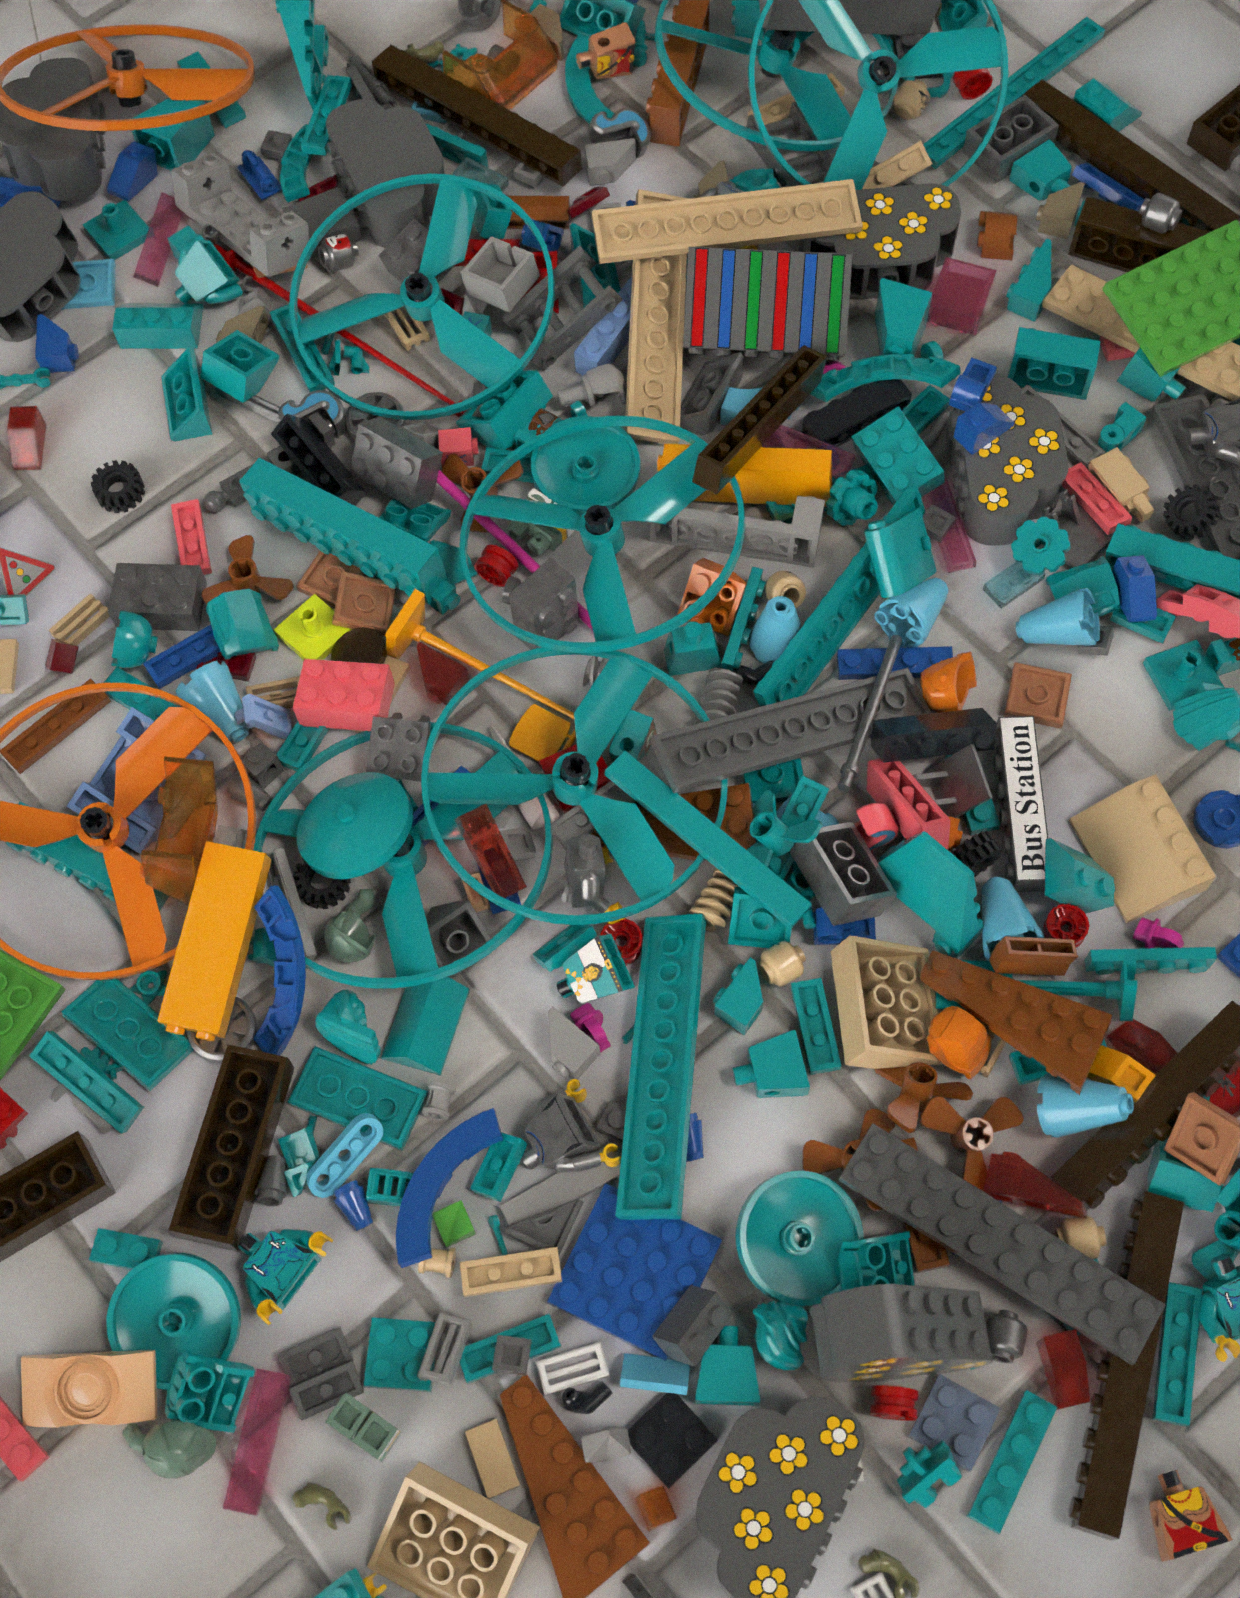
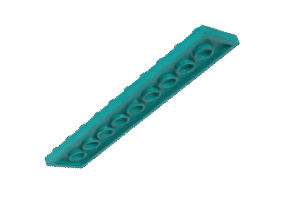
M908 486L904 493L898 497L888 514L882 518L885 519V523H891L921 507L922 515L924 516L926 512L919 489ZM867 542L857 555L852 558L848 567L836 579L835 584L826 596L821 599L811 616L805 620L802 628L789 641L786 649L774 661L764 678L756 685L753 693L760 707L805 695L879 596L880 591Z
M703 913L645 917L615 1215L620 1220L682 1219L706 919Z

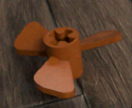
M454 453L447 457L442 468V473L455 485L462 486L463 490L471 496L470 500L488 475L479 467L468 468L460 457ZM520 460L515 462L497 479L486 495H497V485L516 480L522 476L523 468ZM466 510L464 511V513H463V515H462V517H461V520H460L461 526H462V522H463V519H464ZM473 518L470 527L471 532H488Z
M245 535L232 541L228 548L233 559L228 567L231 579L205 588L202 591V599L207 605L210 600L223 592L250 588L258 593L262 591L275 599L281 600L288 597L294 585L290 579L260 576L257 566L252 560L255 544L254 538L251 535Z
M916 1062L908 1067L874 1069L878 1075L902 1087L899 1097L888 1105L887 1114L895 1124L908 1133L915 1132L918 1113L923 1111L933 1096L959 1100H970L973 1096L970 1086L963 1082L936 1084L938 1074L932 1066L926 1063Z
M938 1096L928 1101L919 1117L920 1125L923 1128L950 1134V1140L954 1148L966 1153L962 1179L981 1191L987 1190L990 1185V1178L981 1150L990 1146L993 1141V1133L1019 1126L1024 1121L1022 1112L1007 1097L997 1098L981 1118L975 1117L964 1120L943 1097ZM968 1127L977 1133L973 1144L969 1142L973 1138L972 1134L966 1132Z
M870 1109L864 1115L859 1139L850 1141L844 1150L816 1140L807 1141L803 1147V1170L823 1174L841 1168L843 1173L853 1156L851 1152L857 1150L872 1123L888 1133L894 1129L895 1123L888 1117L887 1113L878 1109ZM865 1197L867 1205L871 1210H883V1208Z

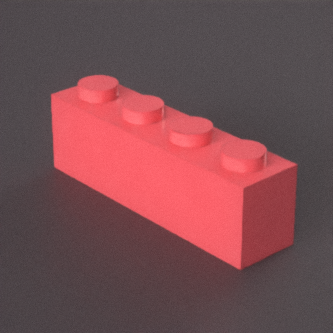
M880 758L868 761L867 791L876 803L886 804L890 807L900 828L899 831L906 840L925 831L948 850L950 819L901 761L883 763Z

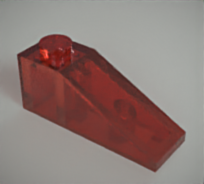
M487 804L454 819L470 852L494 893L506 898L527 887Z
M1008 1151L1002 1152V1155L991 1154L984 1185V1192L998 1201L1001 1200L1003 1203L1084 1219L1087 1218L1088 1212L1081 1201L1026 1160L1021 1159L1022 1157L1019 1154Z

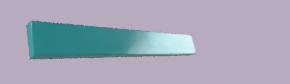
M624 751L605 770L604 775L787 927L792 929L811 908L812 904L678 793H673L667 784L628 752Z

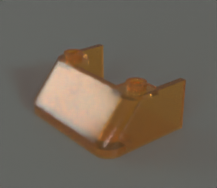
M505 0L502 2L503 32L505 36L514 40L513 43L494 59L483 54H474L463 61L446 50L442 52L443 73L460 81L463 85L478 91L488 99L498 102L501 106L511 110L557 70L558 56L538 19Z
M165 756L166 782L165 786H160L158 791V804L163 805V817L155 851L142 850L140 877L145 878L146 885L184 905H189L206 841L213 842L217 826L218 801L214 761Z

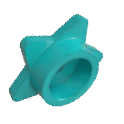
M148 970L141 973L137 983L130 990L134 993L142 994L143 1001L150 1005L156 996H164L166 991L164 982L167 977V971L154 972ZM150 983L154 984L152 988H149Z

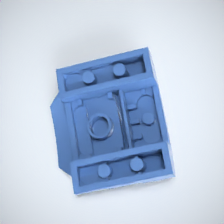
M133 707L130 709L116 730L121 737L90 783H81L68 803V808L79 814L86 806L96 802H104L112 807L114 806L116 760L154 722L153 719ZM195 748L126 818L129 824V836L125 845L142 854L152 842L172 839L176 836L206 790L201 766L207 756L205 753Z

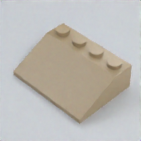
M1156 774L1126 786L1069 819L1088 856L1114 877V903L1126 923L1204 892L1216 878Z
M849 935L831 950L845 1065L877 1069L908 1067L916 1062L928 1065L943 1064L934 1054L929 1052L930 1048L927 1041L930 1022L938 1014L935 990L920 980L921 971L929 958L928 949Z
M419 1462L403 1481L367 1567L421 1598H507L540 1527Z

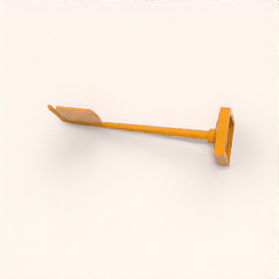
M414 589L385 633L387 655L396 659L401 658L414 640L416 642L422 641L481 672L490 667L426 631V627L423 626L425 621V594L417 589ZM501 672L492 676V678L574 720L573 712ZM532 704L516 725L510 737L509 746L539 762V760L557 753L566 737L569 739L562 750L571 747L576 739V733L574 729L571 736L568 734L570 722L536 704Z

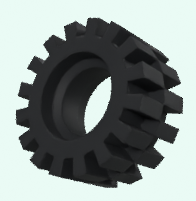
M112 460L113 465L109 466L108 462L103 464L105 469L102 470L100 467L96 469L98 475H92L93 482H91V487L102 508L105 507L106 511L109 512L113 509L114 513H119L122 508L125 513L128 512V506H131L133 509L137 507L135 501L141 503L143 500L141 495H145V486L137 468L135 469L133 464L129 463L128 465L126 461L121 460L119 465L117 460ZM116 482H128L127 486L121 491H108Z
M1189 484L1184 485V491L1177 488L1175 490L1177 495L1174 497L1170 494L1167 497L1170 503H1164V508L1167 511H1163V516L1166 519L1167 525L1176 535L1178 534L1183 539L1187 536L1189 540H1194V535H1197L1198 538L1204 537L1202 534L1204 530L1209 534L1212 531L1209 526L1211 524L1216 526L1217 520L1215 517L1220 515V512L1217 510L1219 506L1214 497L1206 488H1200L1196 484H1193V488ZM1191 503L1200 504L1201 513L1197 518L1191 521L1182 519L1181 512L1187 505Z
M982 831L978 835H973L971 839H966L962 845L955 847V851L950 852L973 871L974 877H977L980 872L986 871L987 867L992 866L995 860H998L1001 857L1000 855L1003 854L1002 848L988 831Z
M303 858V865L300 863L296 865L298 872L293 874L295 886L301 899L303 898L308 906L311 903L313 908L318 909L319 905H322L323 909H329L328 904L332 903L333 907L337 906V899L340 898L343 901L346 898L344 892L349 893L351 878L333 879L329 887L316 889L311 885V879L316 872L310 868Z

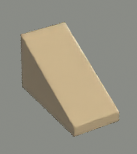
M479 871L470 874L483 885ZM462 880L467 898L475 912L489 909L488 899L477 893Z

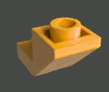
M1101 1045L1088 1074V1078L1092 1081L1124 1087L1127 1093L1132 1095L1134 1103L1138 1101L1156 1076L1129 1055Z

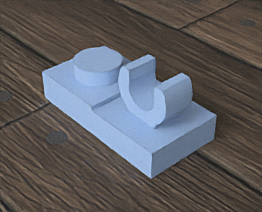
M252 694L242 697L243 709L235 712L237 724L245 721L247 728L256 727L284 740L287 739L292 731L289 709Z

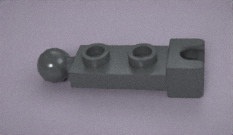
M281 446L267 452V456L263 458V460L295 476L299 475L297 465L292 459L289 460L287 453ZM252 465L219 482L223 491H210L204 498L205 507L211 512H219L225 507L228 500H230L234 507L247 501L243 496L244 491L239 481Z

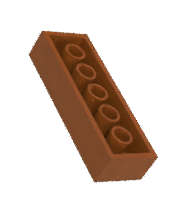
M679 0V4L673 7V22L709 32L710 0ZM667 34L668 41H664V46L670 62L684 83L695 92L707 44ZM658 60V78H653L651 94L653 95L648 97L646 103V113H650L647 119L651 129L650 142L680 147L691 104L675 88L665 73L660 60Z

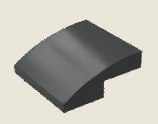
M341 1326L278 1354L290 1386L289 1391L301 1421L336 1406L345 1392L352 1397L365 1392Z

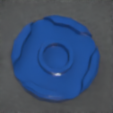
M1219 790L1210 792L1200 800L1194 810L1193 823L1196 832L1201 838L1214 847L1225 849L1240 846V795L1229 793L1230 791Z

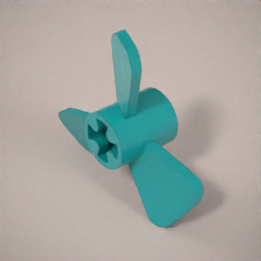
M767 790L755 803L753 809L755 818L750 824V834L757 842L748 848L747 851L768 867L772 855L781 856L786 854L793 847L794 842L809 843L813 841L823 824L819 820L814 819L787 827L777 818L774 793Z
M1240 1194L1231 1205L1224 1207L1226 1212L1222 1213L1215 1222L1214 1232L1219 1240L1196 1251L1192 1255L1193 1266L1207 1280L1217 1276L1211 1263L1214 1257L1230 1254L1234 1262L1238 1253H1240Z

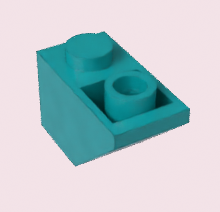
M751 957L745 965L740 963L731 975L733 980L727 989L722 987L713 1000V1003H715L714 1015L743 1035L753 1025L763 1008V997L756 962Z

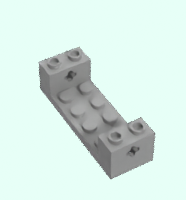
M214 152L171 170L175 205L202 227L206 224L212 225L211 234L218 231L220 241L269 278L297 265L305 246L309 242L308 223L293 211L269 220L231 191L229 164Z
M797 496L792 524L779 520L768 521L756 519L753 516H745V534L740 556L814 568L825 500L817 499L813 496ZM685 507L666 524L650 522V542L731 554L737 536L739 517L722 511L711 512L700 510L696 507Z

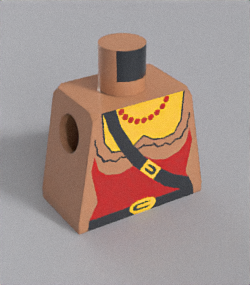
M627 22L591 35L589 37L588 51L576 54L579 69L591 67L597 79L631 75L633 71L635 39Z
M1177 1470L1157 1476L1165 1497L1149 1502L1162 1562L1232 1541L1228 1529L1202 1486L1185 1491Z

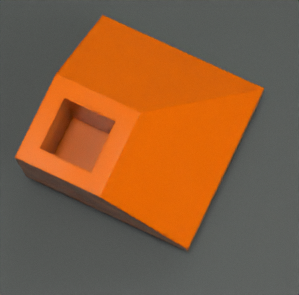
M701 558L693 564L677 615L696 602L710 588L725 567L724 565L706 558ZM732 572L714 599L688 621L698 622L699 624L711 623L714 631L729 636L747 583L735 572Z

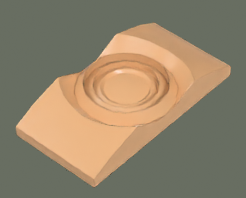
M155 1350L24 1355L21 1357L23 1426L57 1428L78 1424L118 1425L157 1419Z

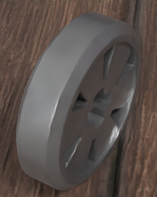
M371 392L356 398L363 403L376 407L404 411L401 403L387 393ZM349 405L345 421L350 436L356 441L359 423L380 416L361 411ZM382 417L399 428L405 426V420Z
M236 997L225 1038L215 1036V1040L212 1042L196 1038L197 1032L187 1031L191 1046L198 1055L207 1061L222 1063L228 1044L247 1049L252 1047L255 1041L254 1036L257 1033V1020L249 1005Z

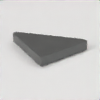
M576 1199L506 1226L503 1232L539 1249L557 1247L560 1255L584 1201Z

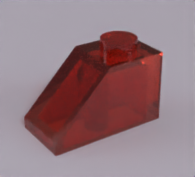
M37 406L10 407L7 432L14 470H41L47 425Z
M419 642L417 650L427 696L437 704L443 703L447 705L453 696L470 681L467 668Z
M1135 1019L1133 1021H1126L1106 1037L1119 1052L1129 1055L1155 1075L1177 1054L1175 1049L1158 1031Z
M1076 1329L1044 1336L1038 1340L1036 1345L1054 1404L1057 1406L1056 1410L1089 1403L1087 1366Z

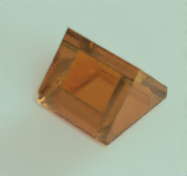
M664 1486L643 1492L635 1498L649 1532L677 1519Z

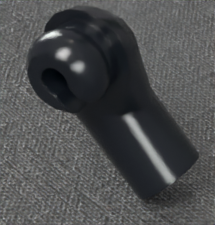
M768 661L755 670L741 665L737 674L743 678V681L757 685L771 669L774 661Z
M601 1381L589 1393L576 1391L575 1388H567L562 1393V1402L565 1409L572 1413L591 1414L613 1392Z

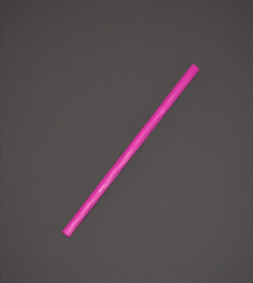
M439 470L436 482L467 510L471 500ZM474 515V519L531 573L540 567L488 516ZM577 601L579 619L592 630L588 611Z

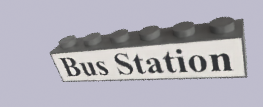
M1034 716L998 717L994 745L996 746L997 754L993 757L994 772H999L1000 781L996 783L997 799H1002V808L999 810L1000 826H1005L1006 835L1002 837L1003 854H1008L1009 863L1005 865V879L1011 881L1017 892H1045L1046 839H1048Z

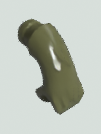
M435 41L433 45H427L422 49H415L411 43L404 51L427 64L439 59L440 54L444 52V45L440 41Z
M307 1482L303 1489L297 1490L293 1494V1502L298 1508H303L308 1504L317 1505L323 1503L328 1509L326 1522L330 1528L338 1530L335 1518L339 1513H342L345 1522L350 1524L352 1518L349 1509L331 1489L316 1483Z
M873 1549L869 1555H862L858 1560L862 1573L869 1574L872 1571H879L881 1573H889L896 1583L893 1589L895 1598H905L903 1587L911 1592L912 1597H917L920 1589L919 1583L902 1565L901 1561L878 1549Z

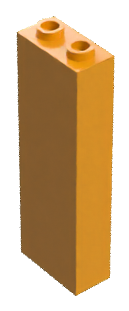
M664 444L663 455H658L657 471L659 472L690 445ZM761 447L735 475L741 490L743 503L766 504V501L777 502L778 505H791V503L796 504L797 496H813L817 499L825 500L824 506L826 507V502L831 497L829 490L832 487V450ZM730 482L718 494L706 490L694 500L737 503Z
M206 841L157 1022L166 1026L165 1031L178 1035H184L185 1030L197 1032L196 1038L214 1042L215 1036L225 1038L258 914L254 906L263 895L272 861L266 853Z

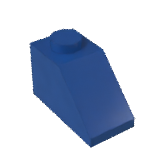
M133 141L118 154L107 186V193L128 202L157 177L158 170L155 150Z
M532 219L540 231L548 251H557L558 254L564 229ZM525 224L521 233L523 238L522 244L541 250L537 239Z
M43 314L37 315L35 358L39 366L46 367L50 373L75 371V360L79 359L77 345L72 343L66 331Z
M979 402L957 418L953 437L973 455L1012 428L1014 422L997 405Z
M1144 555L1117 558L1112 573L1118 588L1120 607L1128 622L1155 620L1157 617L1155 575Z

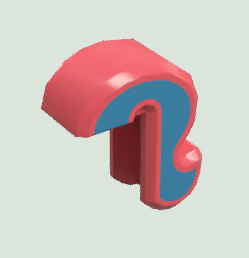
M871 803L856 809L860 820L854 823L871 853H873L874 849L890 843L897 837L900 828L890 807L886 804Z

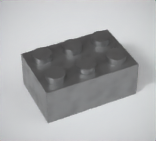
M1023 95L1002 109L995 131L974 163L997 183L1011 174L1014 161L1049 139L1055 143L1059 125L1032 100ZM993 115L967 130L963 153L968 158L972 156L981 143Z
M378 417L359 423L350 473L413 509L433 500L443 452L384 418Z
M549 558L509 593L513 625L538 636L559 640L566 633L570 634L578 625L579 615L575 578L552 558ZM517 638L530 650L541 648Z
M116 563L108 614L116 628L119 627L120 619L118 618L121 610L143 616L151 624L152 630L200 631L204 606L202 591L207 587V581L200 565Z
M853 822L822 827L813 841L809 843L796 842L790 851L833 926L880 916L897 896V893Z

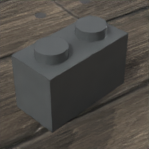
M690 1285L652 1337L669 1359L695 1367L733 1313L717 1292Z

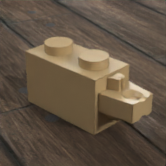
M1118 447L1089 462L1087 469L1128 513L1131 512L1141 523L1152 517L1154 508L1149 503L1150 498L1147 493L1150 487L1144 476L1135 470L1130 459L1123 455Z

